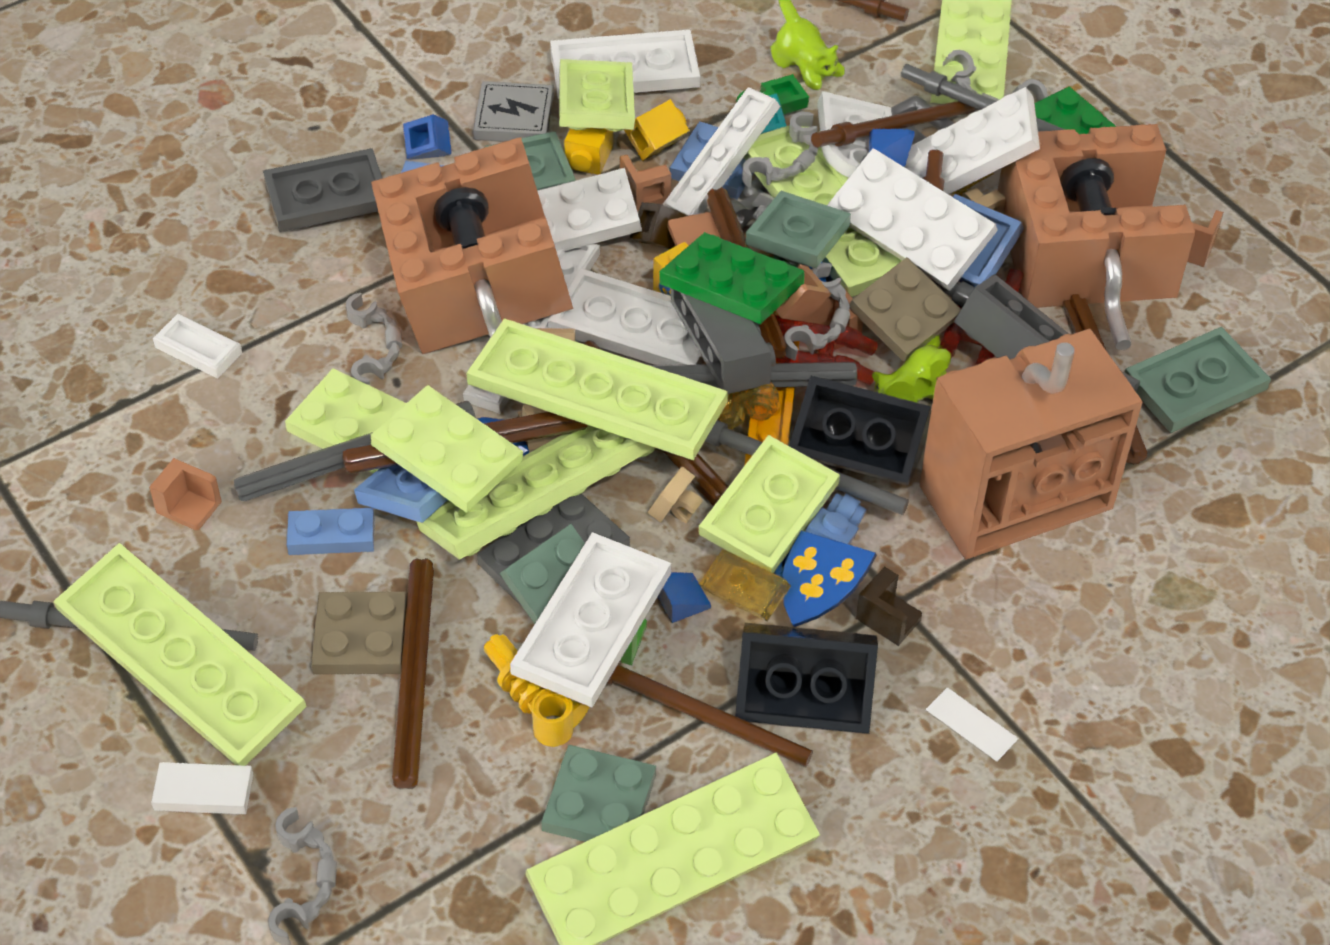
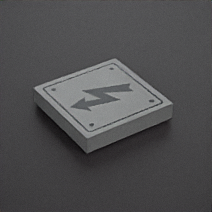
M482 81L473 128L474 140L509 141L519 137L525 138L548 133L554 86Z

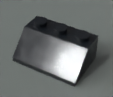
M811 375L789 447L817 462L908 486L920 461L926 442L931 406Z
M745 622L742 635L735 716L748 722L869 734L878 652L877 635Z

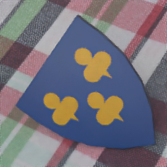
M801 530L784 565L782 579L784 606L793 627L818 619L838 607L857 589L868 573L877 554Z

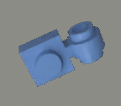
M836 493L827 510L821 508L805 532L850 545L859 530L858 526L867 509L860 506L861 501L846 493L842 496Z

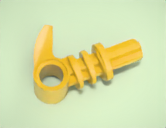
M492 635L489 641L484 644V651L500 671L497 679L499 686L503 691L510 692V696L515 702L519 703V708L522 712L532 713L535 738L541 744L549 747L561 746L568 742L573 735L574 728L584 718L590 707L512 675L510 664L518 650L506 635ZM559 716L557 719H547L546 717Z

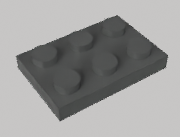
M373 148L263 170L265 184L279 232L378 211L371 182L382 179V175Z
M581 493L576 496H570L553 506L548 513L535 516L518 526L513 533L502 536L477 554L478 565L519 603L499 573L568 525H573L585 543L592 532L629 547L630 537Z

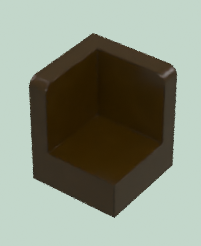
M642 202L638 212L642 231L632 233L630 238L640 243L659 245L670 250L675 247V244L668 229V221L688 215L663 204Z
M884 566L860 592L856 620L899 646L921 621L922 612L896 596L899 575Z

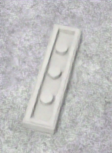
M748 87L663 205L688 216L704 213L708 207L709 190L712 188L717 190L725 184L780 108L777 100Z

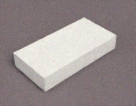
M177 314L153 338L155 348L217 379L242 354L239 343L180 314Z
M160 762L151 801L154 811L246 814L253 779L252 767Z

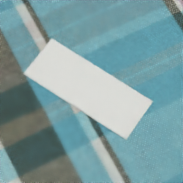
M948 687L925 709L995 761H998L1019 739Z

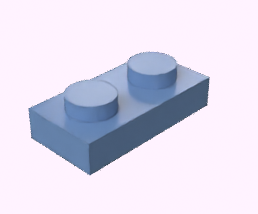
M374 509L288 511V554L374 552Z

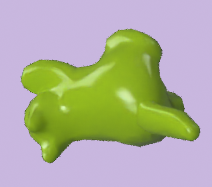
M779 0V6L786 22L777 33L776 41L771 45L772 58L777 66L788 68L791 65H797L805 84L812 90L821 89L824 77L844 76L845 68L838 62L836 53L838 45L828 48L821 39L818 27L806 18L800 17L791 0Z
M937 335L925 346L914 351L897 371L891 374L873 372L872 377L875 381L874 392L916 403L924 398L933 400L936 379L947 373L946 369L951 363L950 352L947 349H939L940 336Z

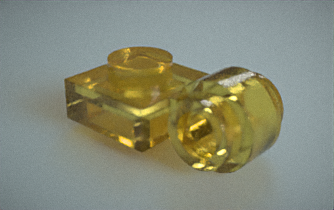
M772 383L728 394L727 404L717 420L728 424V429H733L743 424L746 413L755 420H767L777 411L779 393Z

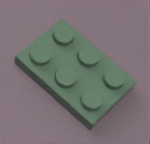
M1222 326L1130 366L1124 372L1140 381L1136 393L1170 433L1267 390L1271 378Z

